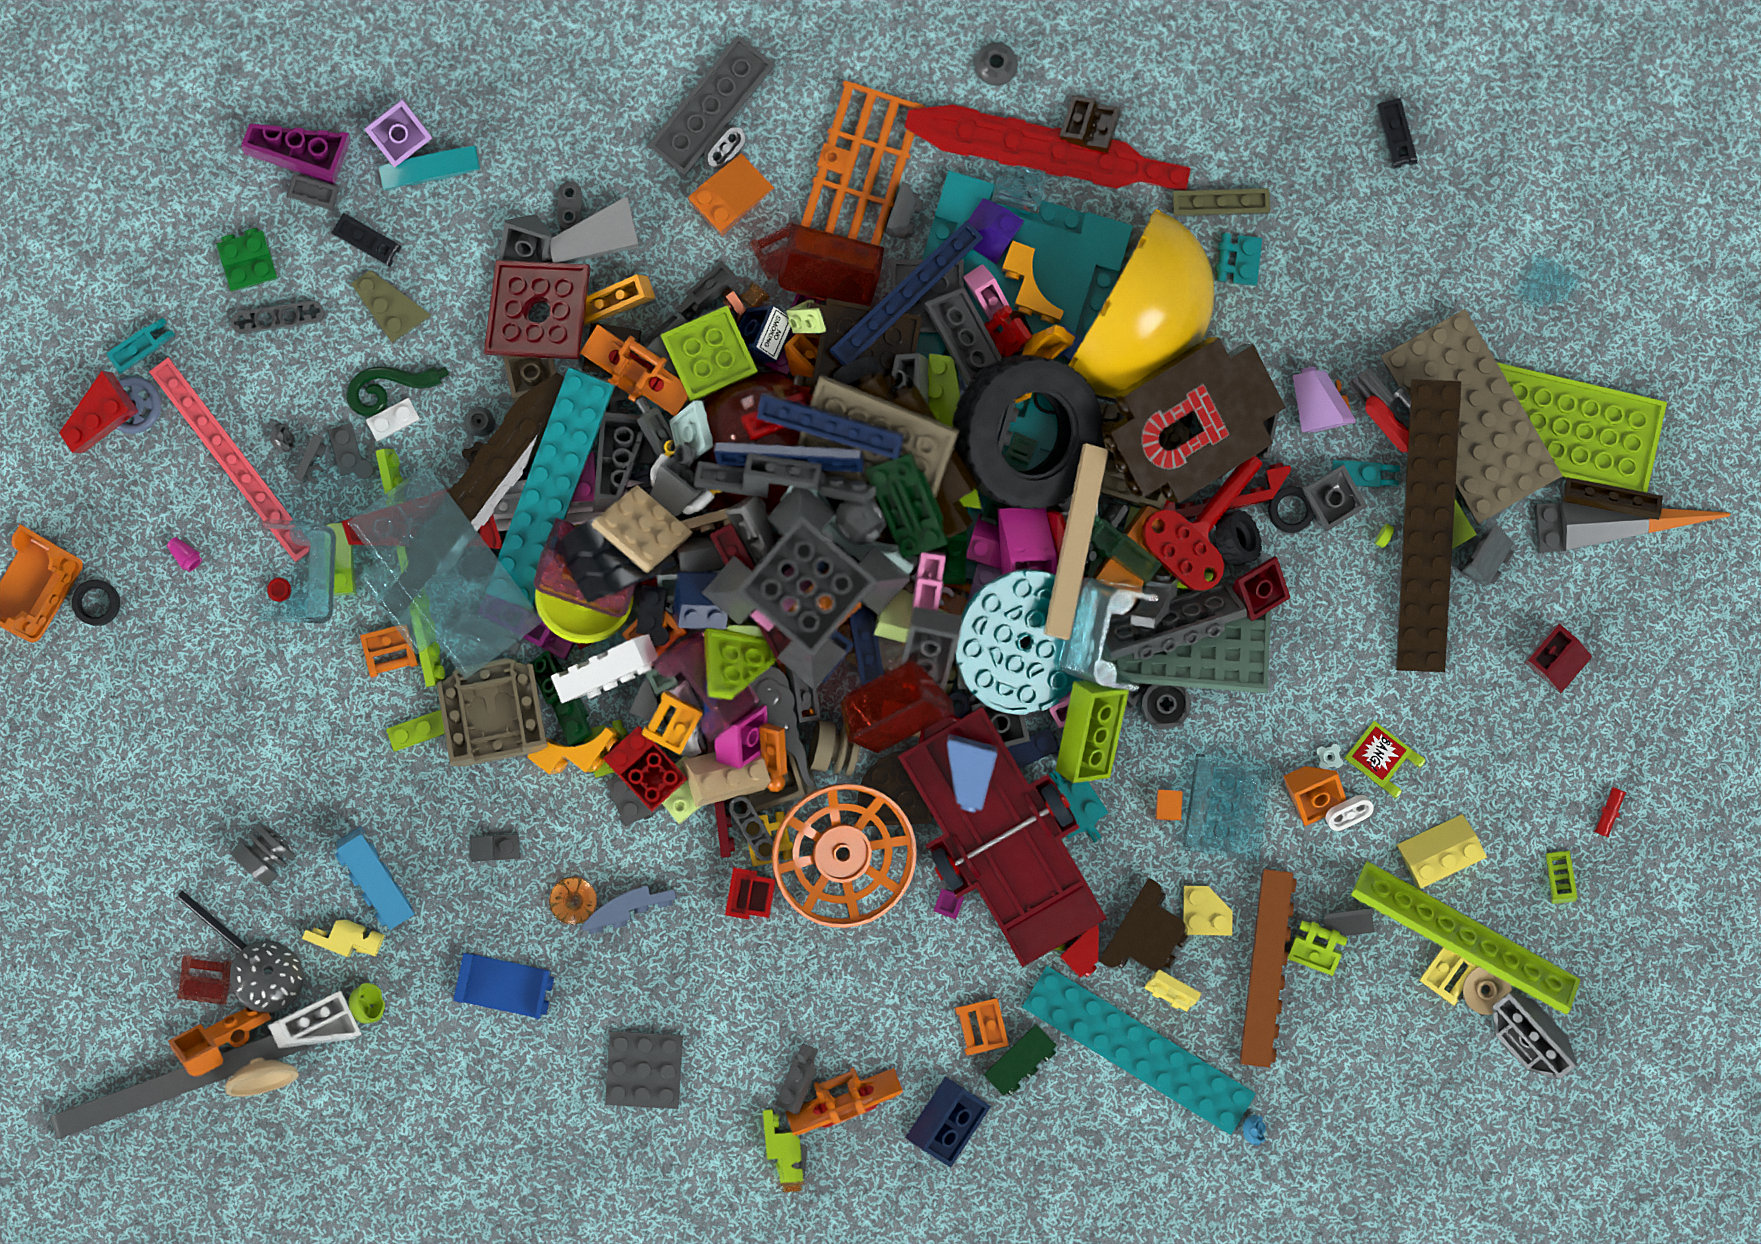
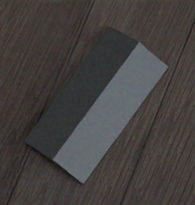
M964 287L923 304L966 385L974 379L973 377L982 369H986L987 365L996 360L1001 361L1002 357Z

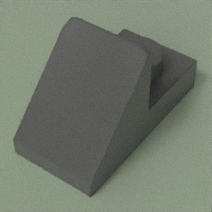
M519 834L470 838L472 862L520 859Z

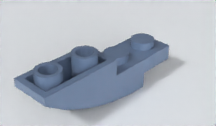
M647 885L624 893L609 901L592 914L582 925V930H589V934L604 931L603 926L611 924L613 929L628 926L627 921L632 920L630 910L634 909L636 914L649 911L648 906L658 904L659 908L673 905L672 900L677 899L675 889L651 895L650 888Z

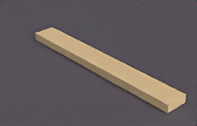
M1087 443L1083 444L1044 630V635L1063 640L1070 639L1108 449Z

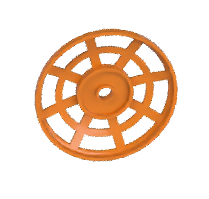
M833 784L806 795L786 814L777 830L773 843V873L783 897L803 917L828 927L848 928L860 926L884 915L904 895L915 870L917 856L916 840L906 815L888 796L874 788L861 784ZM837 790H857L868 793L876 798L867 808L850 803L838 804ZM827 793L828 806L813 813L805 822L793 816L808 801ZM884 803L898 817L905 835L890 837L885 824L875 815ZM839 811H854L862 815L854 825L841 824ZM830 813V827L821 833L810 827L817 819ZM870 820L879 829L882 839L869 841L862 832ZM788 824L798 831L793 843L792 860L779 864L780 841ZM806 835L815 841L813 854L799 857L800 845L803 836ZM907 845L906 866L900 883L897 884L886 876L892 860V847ZM841 847L848 849V855L844 859L836 857V852ZM884 849L883 863L880 871L869 865L872 851ZM815 864L821 875L814 886L806 879L801 867ZM794 870L799 882L809 892L803 906L789 893L783 882L782 873ZM863 873L874 879L867 887L854 893L853 880L859 878ZM830 880L842 883L844 895H831L822 891ZM880 884L893 892L890 899L882 906L867 914L859 915L856 901L872 893ZM818 898L830 903H846L849 918H829L812 912V909Z

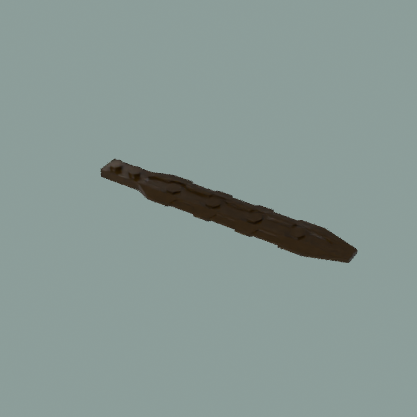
M556 372L517 399L503 418V423L488 443L483 444L474 456L475 460L460 480L453 484L445 495V500L430 520L423 524L411 540L408 566L379 603L380 606L399 619L429 579L452 569L464 553L466 545L481 525H485L494 513L493 509L511 486L513 487L522 476L523 469L538 451L564 381L562 375Z

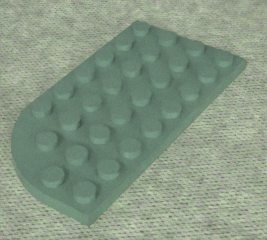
M1095 593L1099 607L1090 609L1094 619L1093 623L1135 610L1144 593H1139L1136 604L1132 606H1125ZM1271 610L1254 621L1249 620L1246 616L1224 623L1225 631L1215 638L1207 636L1199 639L1193 645L1185 643L1176 646L1171 652L1161 651L1154 653L1151 658L1146 660L1142 658L1134 660L1131 654L1111 660L1096 637L1095 650L1091 652L1092 661L1114 677L1133 683L1267 693Z

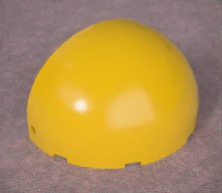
M1155 209L1150 215V220L1125 269L1087 332L1083 342L1080 343L1068 366L1074 369V372H1079L1086 379V383L1090 384L1095 394L1116 398L1115 395L1202 342L1211 321L1215 293L1213 273L1209 259L1202 245L1189 229L1175 218L1158 209Z

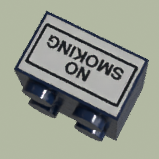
M774 305L746 308L739 323L738 329L754 364L777 362V359L782 355V348L786 338L791 334L792 328L788 322V315Z

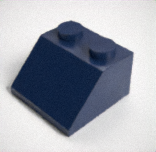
M677 571L672 618L678 628L726 629L728 615L702 594L720 572Z

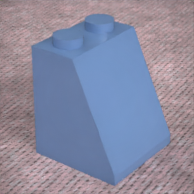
M949 734L948 750L957 804H961V809L975 812L976 809L981 810L995 762L997 747Z

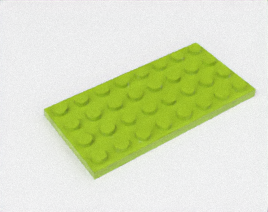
M1497 362L1561 472L1562 478H1574L1647 493L1667 402Z

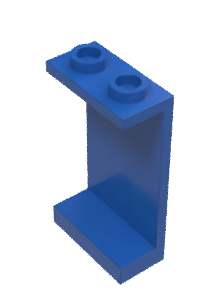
M463 953L453 1001L541 1019L542 1015H546L548 1011L549 1001L545 1000L547 990L552 991L554 977L550 976L551 971Z

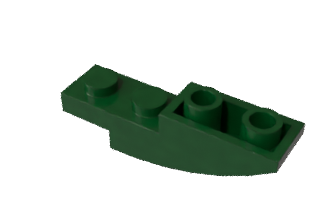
M967 529L949 538V543L942 546V553L946 556L942 584L965 585Z
M548 650L529 664H532L534 667L535 678L546 703L552 705L568 744L575 747L593 734L586 719L589 717V714L581 698L561 703L551 676L564 672V670L552 653Z

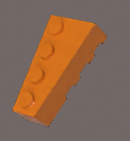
M1151 506L1140 508L1123 532L1121 538L1114 544L1108 556L1099 565L1095 574L1090 579L1095 593L1125 606L1136 604L1154 558L1143 545L1141 538L1142 526L1147 517L1160 510ZM1157 519L1152 523V528L1156 533H1159L1162 528L1160 521Z

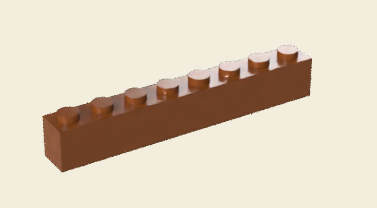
M1262 869L1239 1064L1270 1068L1271 1063L1276 1061L1277 1049L1273 1048V1041L1278 1039L1280 1026L1276 1024L1277 1014L1281 1015L1282 1000L1278 999L1279 991L1284 990L1285 976L1281 975L1282 965L1286 966L1288 960V951H1284L1285 941H1290L1291 927H1287L1288 917L1293 916L1294 903L1290 902L1291 893H1295L1297 879L1293 878V873Z

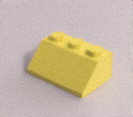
M1463 814L1397 844L1417 889L1428 886L1487 858L1477 835Z

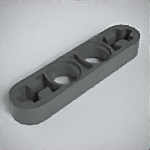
M306 301L240 311L232 316L230 324L233 330L239 334L263 332L319 323L325 316V310L317 301ZM311 306H315L317 310H320V313L316 314V318H312L308 314L303 315L305 320L300 321L301 313L298 309L299 307H303V312L311 311ZM292 309L296 312V319L293 322L284 321L283 314L286 310ZM264 313L271 314L273 318L268 326H263L259 322L260 316ZM255 314L256 328H253L252 323L245 324L244 329L236 325V322L240 320L239 317H243L248 321L253 320L251 315Z

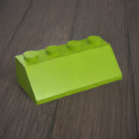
M1096 680L1073 682L1055 769L1057 773L1072 783L1111 777L1129 688Z

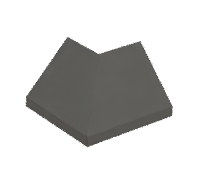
M537 214L505 221L498 260L547 263L552 234Z

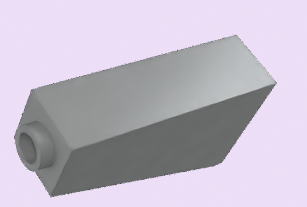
M628 198L618 200L551 238L547 256L548 262L571 264L639 248Z

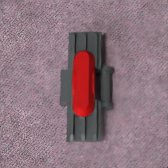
M1367 368L1352 379L1348 385L1365 405V410L1371 419L1401 452H1406L1407 454L1409 420H1405L1397 411V406L1401 402L1410 410V395L1406 392L1407 388L1403 385L1394 393H1391L1374 373Z

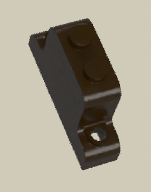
M1151 878L1147 879L1100 958L1099 962L1111 970H1122L1128 960L1132 959L1153 972L1158 970L1164 972L1166 969L1170 970L1177 959L1174 956L1179 947L1183 949L1190 936L1187 935L1188 927L1182 919L1160 907L1166 894L1159 883Z

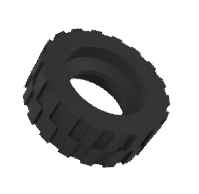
M1237 510L1225 514L1215 525L1218 549L1222 553L1223 558L1233 566H1241L1256 561L1261 555L1262 540L1260 531L1256 526V522L1246 511Z

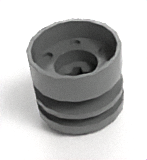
M258 822L254 827L261 836L259 837L250 831L248 836L254 844L250 846L241 841L230 854L254 878L268 887L279 875L273 865L277 863L281 867L286 868L288 864L281 856L284 855L292 861L296 855L291 850L288 842L275 830Z

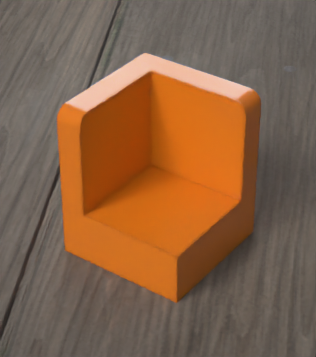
M1157 790L1155 819L1180 821L1182 791Z

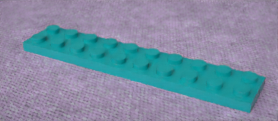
M568 367L485 591L486 594L500 600H505L527 611L532 610L538 578L544 567L550 562L615 384Z
M1049 966L1045 967L1022 1005V1008L1229 1135H1232L1256 1095L1255 1092Z

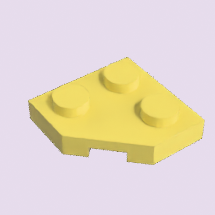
M1184 886L1183 921L1188 927L1187 935L1232 936L1233 911L1209 886Z

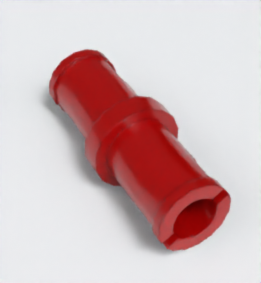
M1614 787L1611 788L1612 790L1605 807H1602L1600 810L1602 815L1596 830H1594L1595 833L1608 838L1616 818L1620 816L1618 812L1627 792Z

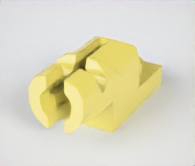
M345 919L335 922L329 938L326 937V931L313 927L312 931L305 930L302 939L346 957L351 956L353 949H356L355 952L370 954L376 957L385 935L371 931L369 936L366 937V927Z

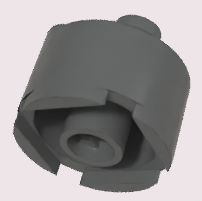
M1153 684L1145 691L1141 698V713L1146 722L1154 728L1161 730L1173 729L1183 723L1191 710L1190 695L1181 686ZM1164 698L1167 699L1168 703L1172 704L1167 711H1164V707L1159 705L1163 702Z

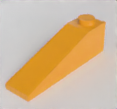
M636 274L587 296L583 326L636 308L656 299L649 277Z

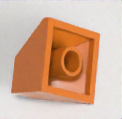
M1304 766L1283 776L1288 792L1304 826L1325 818L1329 809L1347 801L1339 775L1335 770Z

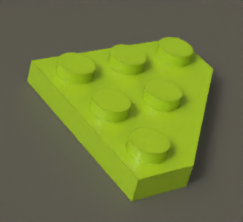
M707 628L704 632L708 696L732 700L777 661L766 639L762 636Z

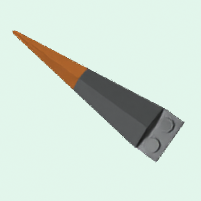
M1565 502L1534 505L1538 553L1563 552L1731 515L1729 512L1662 508L1659 520Z

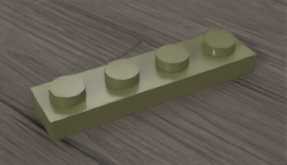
M1269 188L1173 191L1172 193L1173 217L1270 214Z

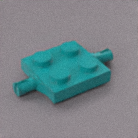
M1055 770L1053 771L1054 774L1052 772L1048 775L1053 779L1061 794L1064 793L1071 805L1069 808L1080 827L1066 836L1068 840L1076 834L1087 831L1094 843L1098 840L1093 832L1100 840L1102 836L1094 825L1100 818L1108 814L1109 811L1088 781L1072 783L1069 780L1064 781Z

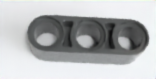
M745 797L734 798L730 803V812L755 855L764 861L771 860L772 854L764 857L759 852V847L762 843H770L773 848L774 841L751 802ZM738 801H745L748 806L746 813L738 815L734 810V805ZM750 822H757L760 825V831L755 836L747 833V825Z

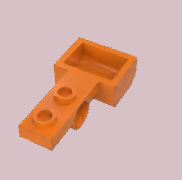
M245 1007L241 1011L226 1016L223 1020L206 1029L199 1024L168 1040L187 1072L192 1076H200L223 1063V1058L218 1049L219 1046L227 1042L233 1047L243 1046L249 1039L248 1031L271 1020L269 1013L257 1012Z

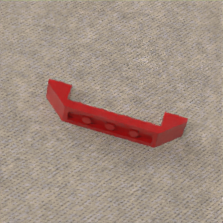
M1283 463L1270 465V470L1265 471L1268 490H1265L1264 487L1250 489V494L1241 495L1240 493L1227 510L1271 501L1290 473L1291 466H1284ZM1211 498L1204 499L1203 504L1195 506L1193 502L1180 504V509L1177 510L1174 502L1166 500L1163 510H1172L1182 515L1185 519L1197 517Z

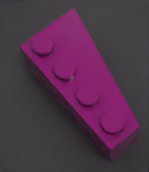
M249 123L241 147L245 155L335 185L351 139L349 132L332 133L327 130L311 131L304 130V128L294 127V129L281 128V126Z

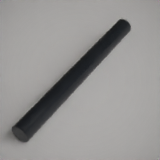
M183 890L177 895L176 898L239 952L247 947L242 940Z

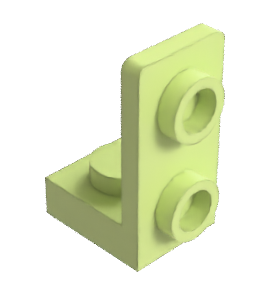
M807 300L786 310L788 322L793 333H822L826 331L820 309L807 308V303H814V300Z

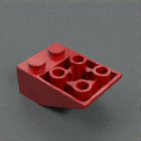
M638 725L603 760L648 809L653 812L683 785L688 778L654 741L642 734L643 729Z

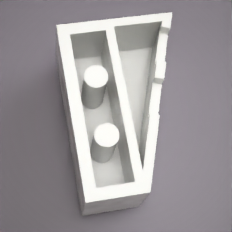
M341 991L268 1026L279 1048L349 1040L362 1035Z

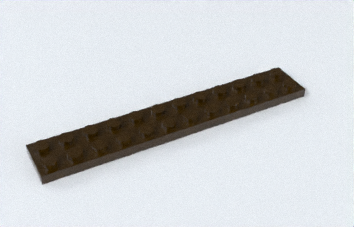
M1411 379L1396 650L1397 671L1445 672L1462 381Z

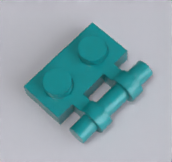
M1222 233L1221 242L1218 243L1217 249L1220 253L1219 262L1215 267V272H1217L1216 281L1226 282L1227 274H1234L1233 284L1257 287L1263 238L1239 235L1237 244H1231V234ZM1229 252L1236 253L1235 266L1228 265Z

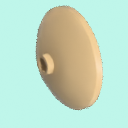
M256 1058L251 1060L249 1065L239 1069L225 1085L226 1094L235 1097L253 1096L269 1092L295 1081L299 1076L298 1070L291 1064L278 1060Z

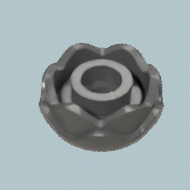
M474 407L465 415L464 425L467 432L471 435L484 437L494 428L493 415L487 408Z
M276 424L270 433L271 443L278 451L290 452L295 447L293 444L294 435L289 432V425Z

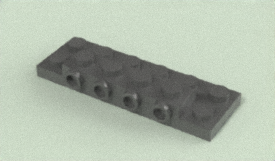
M1226 580L1208 590H1195L1174 597L1169 603V612L1155 628L1131 625V615L1135 610L1095 622L1093 627L1094 634L1111 660L1131 654L1134 660L1139 658L1146 660L1151 658L1154 653L1161 651L1171 652L1176 646L1185 643L1193 645L1199 639L1207 636L1215 638L1225 631L1224 623L1246 617L1247 612L1245 606Z

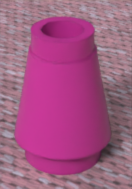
M178 537L172 538L166 546L182 570L186 569L188 572H191L202 561L200 552Z

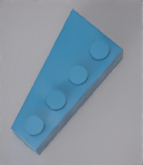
M359 826L336 841L337 853L335 856L342 866L347 865L351 871L348 875L355 886L360 885L363 889L362 897L369 907L373 905L378 913L375 916L382 927L387 925L389 930L415 915L414 909L398 883L393 882V876L383 861H379L378 858L380 857L376 848L370 841H366L364 838L365 831L362 826Z

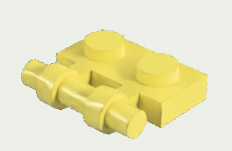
M1161 970L1155 972L1144 986V989L1152 992V996L1157 999L1161 997L1170 1002V1006L1173 1008H1180L1186 1012L1198 1002L1202 994Z

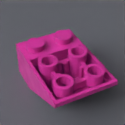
M998 509L1001 575L1024 569L1042 570L1056 575L1057 555L1046 509Z

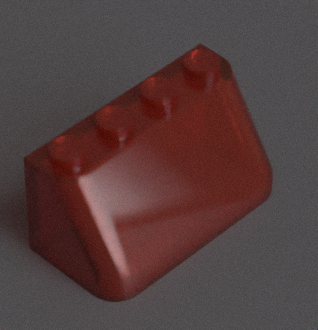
M791 223L779 270L778 284L784 290L825 301L828 298L870 306L881 274L884 247Z
M912 661L906 662L846 694L841 702L848 741L875 753H879L955 713L950 697L920 664Z

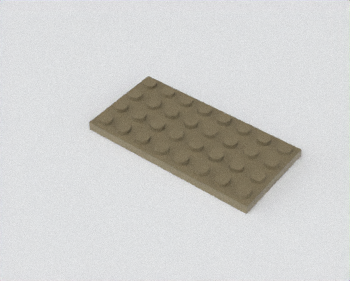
M1466 309L1461 310L1380 357L1397 387L1400 388L1405 385L1407 388L1406 392L1410 396L1411 379L1462 381L1456 489L1477 524L1562 477L1561 472Z

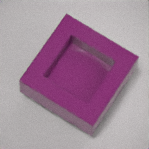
M942 888L933 911L956 920L964 896L957 899L953 892Z

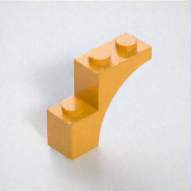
M1012 240L1002 272L1006 273L1005 276L1015 281H1019V278L1024 279L1014 307H1017L1018 312L1031 316L1033 313L1041 316L1040 320L1048 324L1060 323L1064 310L1052 305L1041 294L1035 283L1032 269L1035 249Z
M1054 325L1032 335L1033 338L1025 345L1022 355H1033L1053 360L1059 353L1073 344L1075 336L1067 332L1064 327ZM1032 392L1024 394L1014 401L1017 404L1029 399Z
M613 727L605 728L594 740L576 747L565 746L546 737L547 747L536 753L529 754L527 758L549 775L561 773L568 765L567 759L585 773L598 771L604 763L603 757L605 754L614 749L618 744L619 740L617 738L620 732Z

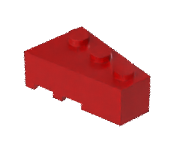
M101 371L59 434L72 453L83 454L139 411L113 372Z

